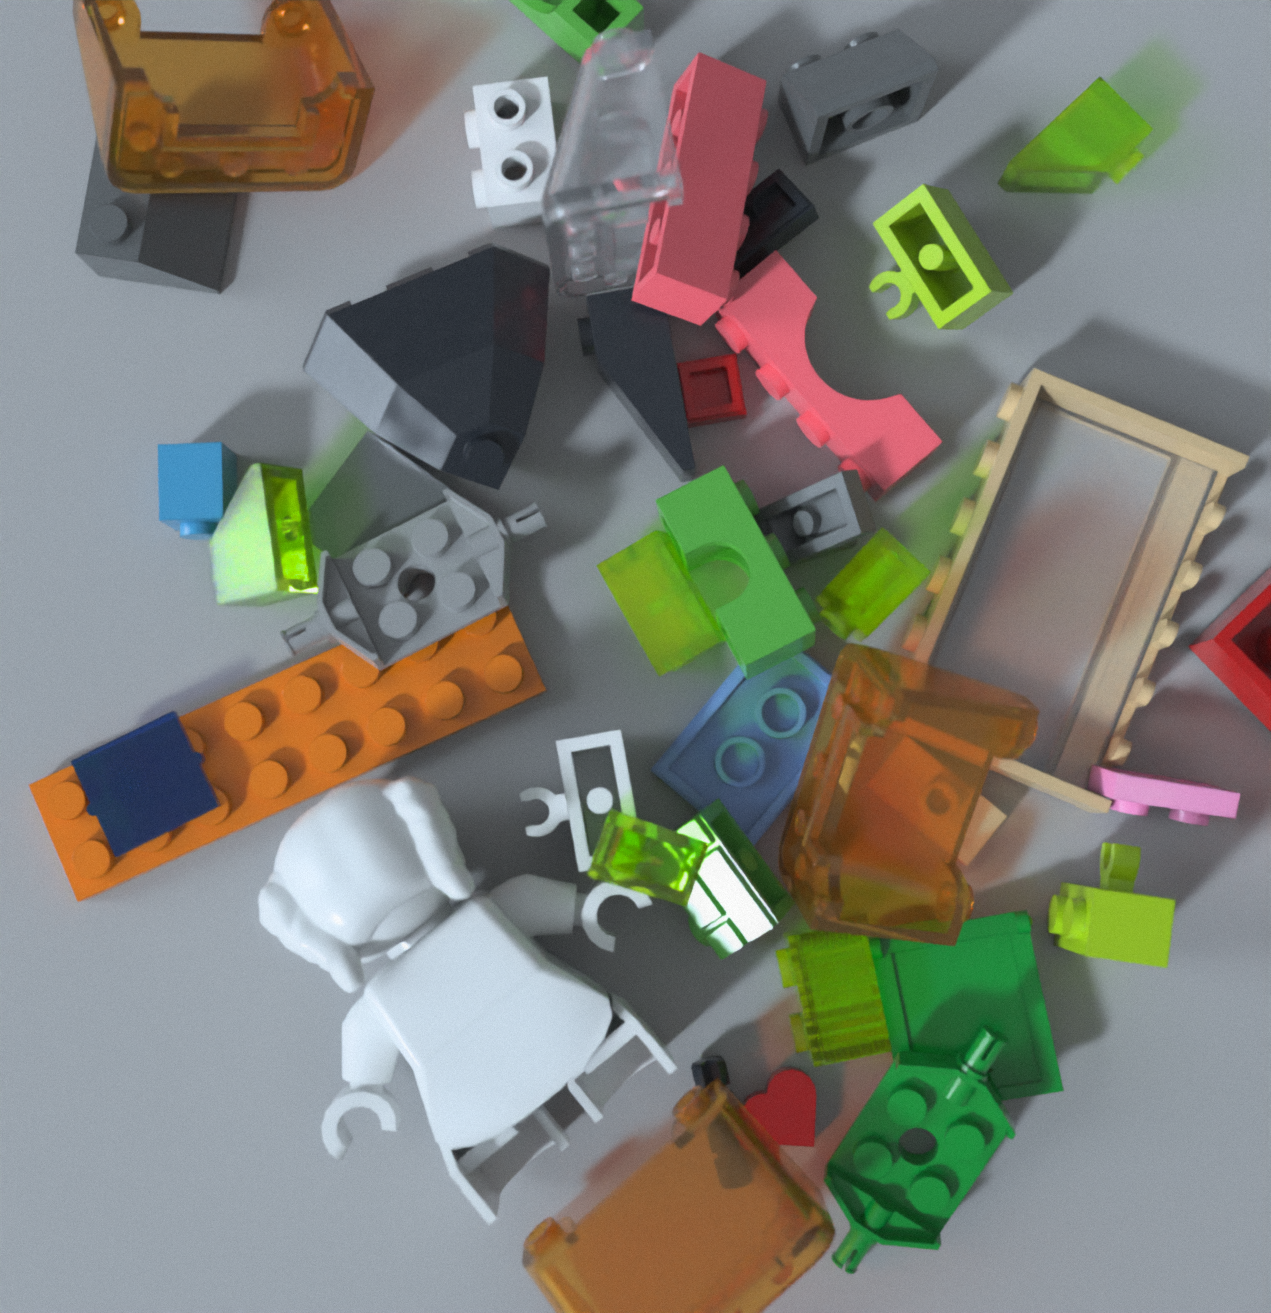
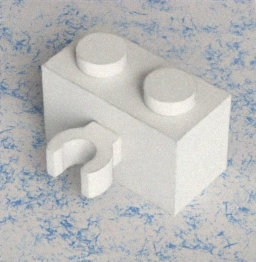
M621 729L556 741L565 793L556 795L551 790L542 787L529 788L520 793L521 802L540 799L549 808L548 819L541 825L526 827V834L532 837L545 836L556 830L560 822L570 820L579 872L643 861L644 854Z

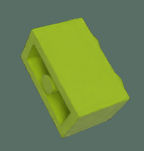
M922 184L872 223L901 269L900 272H882L869 285L872 293H882L893 284L897 285L900 289L901 298L899 303L886 312L887 317L891 320L904 319L910 316L917 309L921 301L938 329L963 330L1014 293L948 189Z
M1103 842L1100 855V887L1061 882L1060 894L1052 895L1047 913L1048 932L1055 934L1054 946L1087 957L1168 968L1176 900L1133 892L1134 882L1140 866L1141 847Z

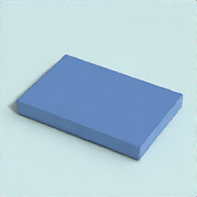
M805 651L749 680L746 679L738 665L650 771L698 811L719 798L754 846L870 705Z

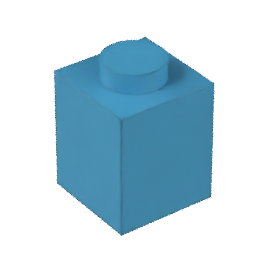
M222 442L158 444L159 521L176 531H180V538L189 540L219 538V529L238 528L237 455Z

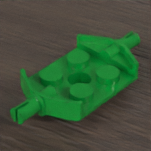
M983 1025L981 1032L966 1055L960 1051L956 1057L903 1051L897 1054L824 1167L823 1181L850 1222L849 1232L837 1250L831 1255L832 1261L838 1268L842 1269L845 1264V1272L854 1274L871 1246L877 1243L889 1246L938 1250L941 1246V1231L1005 1136L1013 1140L1016 1135L1014 1121L987 1079L989 1077L988 1070L1004 1046L1009 1042L998 1030L994 1034L993 1027ZM922 1128L931 1132L937 1141L930 1151L923 1154H914L905 1150L899 1139L909 1129Z

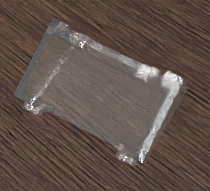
M616 28L602 32L594 38L593 45L584 52L540 203L556 294L565 298L586 297L633 288L646 223H649L650 203L668 200L669 207L683 204L684 190L651 29L633 32L626 28Z

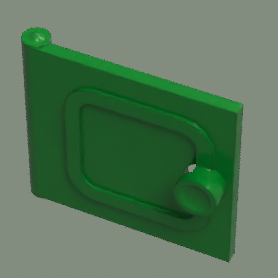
M1027 909L867 938L866 952L870 955V959L873 960L893 1060L899 1052L903 1051L955 1057L960 1051L966 1055L981 1032L983 1025L993 1027L994 1034L998 1030L1009 1041L988 1070L989 1077L987 1079L1001 1101L1064 1091L1030 935L1033 922L1030 915H1028Z

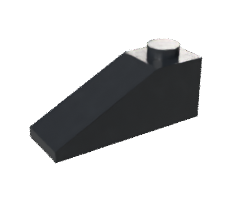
M634 288L586 296L588 317L577 319L583 356L595 354L599 375L681 483L693 481L696 468L667 313L632 301Z

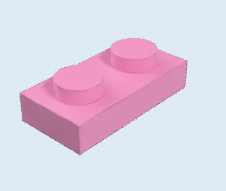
M1093 764L1087 787L1090 791L1109 797L1112 801L1109 808L1111 810L1148 816L1150 805L1170 808L1168 818L1202 826H1208L1210 815L1236 819L1241 794L1209 783Z

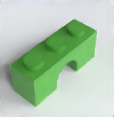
M723 465L656 499L659 519L688 572L711 561L725 560L738 565L748 576L749 582L743 593L733 601L715 609L717 626L747 680L815 645L816 628L814 624L821 621L818 610L804 587L794 591L783 571L790 567L787 555L773 532L763 536L753 516L760 513L758 504L743 479L734 483Z

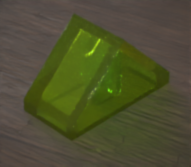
M611 808L587 876L687 907L709 843Z

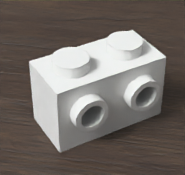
M548 76L474 85L475 109L464 110V119L469 149L480 148L483 169L471 170L476 208H488L493 229L566 220Z

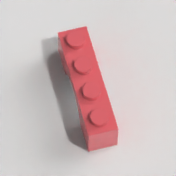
M775 250L739 280L737 291L731 303L726 308L720 307L716 311L715 317L719 320L715 324L716 330L734 352L740 353L742 350H745L759 366V369L755 372L756 376L772 397L778 401L785 397L797 410L800 416L796 421L805 436L818 448L826 444L841 461V464L837 466L838 472L857 469L864 492H867L876 502L928 459L941 445L942 440L902 394L878 400L855 399L835 391L818 376L810 363L805 346V328L812 315L817 297Z

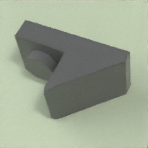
M857 469L836 473L760 508V513L753 516L763 536L773 532L778 538L787 555L790 567L855 547L857 539L877 531Z

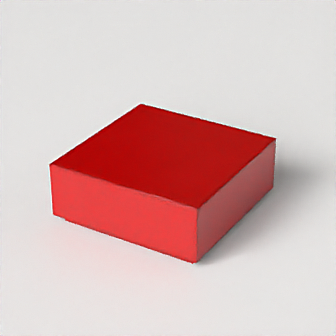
M736 353L676 363L688 428L746 419L747 411Z

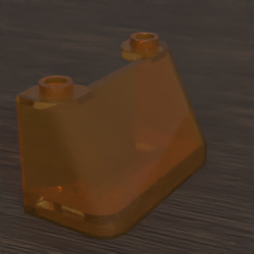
M73 0L74 26L100 158L107 178L114 187L123 192L135 194L324 191L344 184L352 176L357 165L375 87L330 0H274L265 10L260 34L140 31L141 14L135 0Z
M855 643L845 645L838 656L779 844L778 864L781 878L810 930L947 946L956 945L962 925L970 918L974 906L972 887L967 883L956 861L993 757L1005 760L1017 759L1025 749L1033 744L1038 729L1037 718L1040 710L1026 696L877 647Z
M717 1077L705 1089L701 1085L695 1086L679 1099L672 1109V1114L676 1118L671 1127L672 1139L582 1219L575 1223L570 1216L563 1217L558 1221H555L553 1217H548L540 1222L523 1243L525 1249L523 1250L522 1264L556 1313H761L826 1254L835 1238V1226L821 1190Z

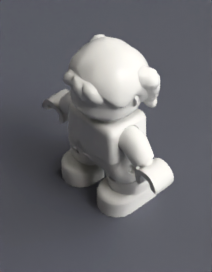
M410 775L396 781L367 779L352 782L330 791L322 800L304 812L293 823L280 843L275 858L274 873L271 874L267 885L261 889L258 897L261 924L269 932L277 935L285 947L309 962L318 963L321 968L330 971L335 982L347 992L356 991L365 984L366 975L362 963L371 962L385 953L391 959L368 982L364 994L350 1008L342 1023V1078L350 1081V1085L344 1087L339 1092L325 1113L322 1123L323 1142L329 1154L339 1160L344 1158L354 1139L352 1133L345 1125L344 1113L356 1107L370 1108L377 1113L381 1120L382 1130H398L401 1122L400 1107L394 1095L383 1084L392 1082L401 1051L414 1071L436 1143H439L450 1176L490 1225L498 1217L500 1194L507 1183L526 1164L550 1146L556 1144L563 1151L570 1145L568 1135L542 1105L566 1083L573 1096L594 1122L597 1123L604 1117L603 1107L608 1099L642 1068L658 1060L669 1075L677 1069L671 1052L647 1022L639 1018L624 998L613 993H607L604 987L585 973L549 953L535 937L572 934L573 926H580L584 928L589 939L599 948L614 952L615 934L605 930L597 921L596 914L599 905L611 895L619 894L632 899L638 909L652 905V902L643 887L633 879L621 875L606 876L594 882L585 894L576 893L577 884L527 873L510 878L492 890L479 889L474 892V880L466 868L465 857L460 846L457 844L455 826L450 820V816L443 806L438 789L434 784L424 782ZM451 898L465 899L455 908L449 903Z

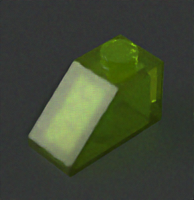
M1098 77L1010 160L997 184L1005 192L1093 194L1109 178L1117 185L1120 184L1144 160L1145 156L1138 149L1153 131V128L1104 79Z
M261 462L250 465L209 542L217 604L221 606L264 607L317 594L318 582L302 469Z
M881 527L815 599L823 608L819 613L820 619L841 639L846 641L852 635L861 643L931 574V571L884 527Z

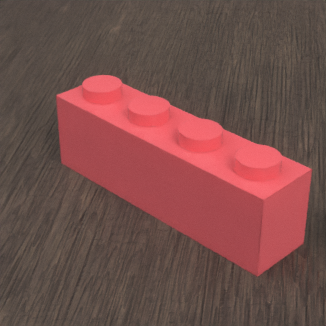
M699 52L674 84L632 301L700 326L720 307L726 308L731 303L737 291L740 278L739 271L734 270L736 252L741 247L749 227V217L743 214L745 201L755 184L759 170L758 162L753 160L755 144L762 136L768 119V110L762 108L766 80Z

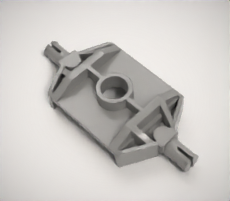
M447 488L442 491L447 501L334 559L327 550L321 552L316 604L318 610L314 611V616L286 630L280 631L286 648L292 656H295L297 653L327 638L332 645L337 642L341 643L381 671L508 606L510 554L516 551L513 543L547 527L538 506L533 502L532 505L502 520L500 518L493 520L491 515ZM426 573L435 577V587L426 598L409 600L404 597V587L407 581L414 575Z

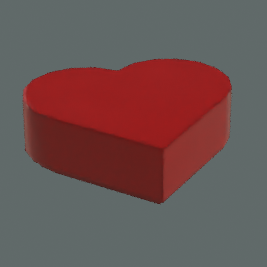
M781 1067L771 1074L767 1080L765 1090H758L748 1095L742 1102L739 1112L741 1126L746 1135L753 1141L762 1144L814 1147L817 1095L815 1085L809 1075L797 1067Z

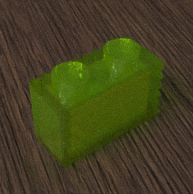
M857 917L784 932L783 937L786 948L775 950V958L782 988L794 987L799 1012L788 1014V1020L796 1053L808 1051L809 1060L812 1065L819 1067L891 1052L889 1033L864 921Z

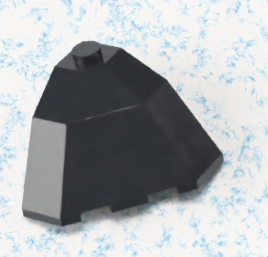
M490 242L468 251L469 257L435 271L430 267L386 285L387 291L353 305L350 301L326 310L304 361V372L378 436L440 471L499 490L526 435L545 363L550 281L549 266Z

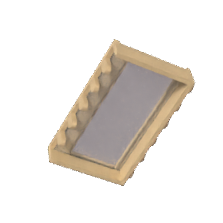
M1034 368L1020 385L1011 382L1000 402L996 417L1004 420V425L997 442L987 439L977 458L972 474L980 477L981 480L973 500L963 497L954 514L949 532L958 535L949 558L939 555L931 570L925 590L934 593L925 616L915 613L901 645V648L910 651L901 675L892 671L888 676L880 694L877 707L886 710L880 724L882 726L909 735L1073 804L1077 808L1089 813H1108L1112 801L1101 797V794L1087 789L1092 764L1105 767L1121 766L1127 760L1132 748V742L1124 739L1135 709L1146 706L1154 694L1156 683L1148 680V676L1158 651L1171 646L1177 636L1179 623L1171 619L1181 593L1193 588L1201 576L1203 565L1195 562V558L1205 534L1216 530L1224 518L1226 506L1219 504L1218 501L1227 478L1244 469L1250 456Z

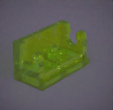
M655 530L596 565L659 677L684 667L726 643L717 626L716 618L691 574L687 571L667 533Z

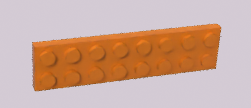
M508 605L381 671L341 644L31 783L29 787L78 902H81L546 693L547 690Z

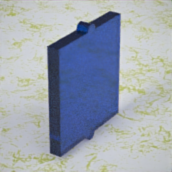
M171 711L71 761L90 802L87 806V813L91 816H97L115 857H121L221 807L202 766L205 762V755L195 751L176 711Z

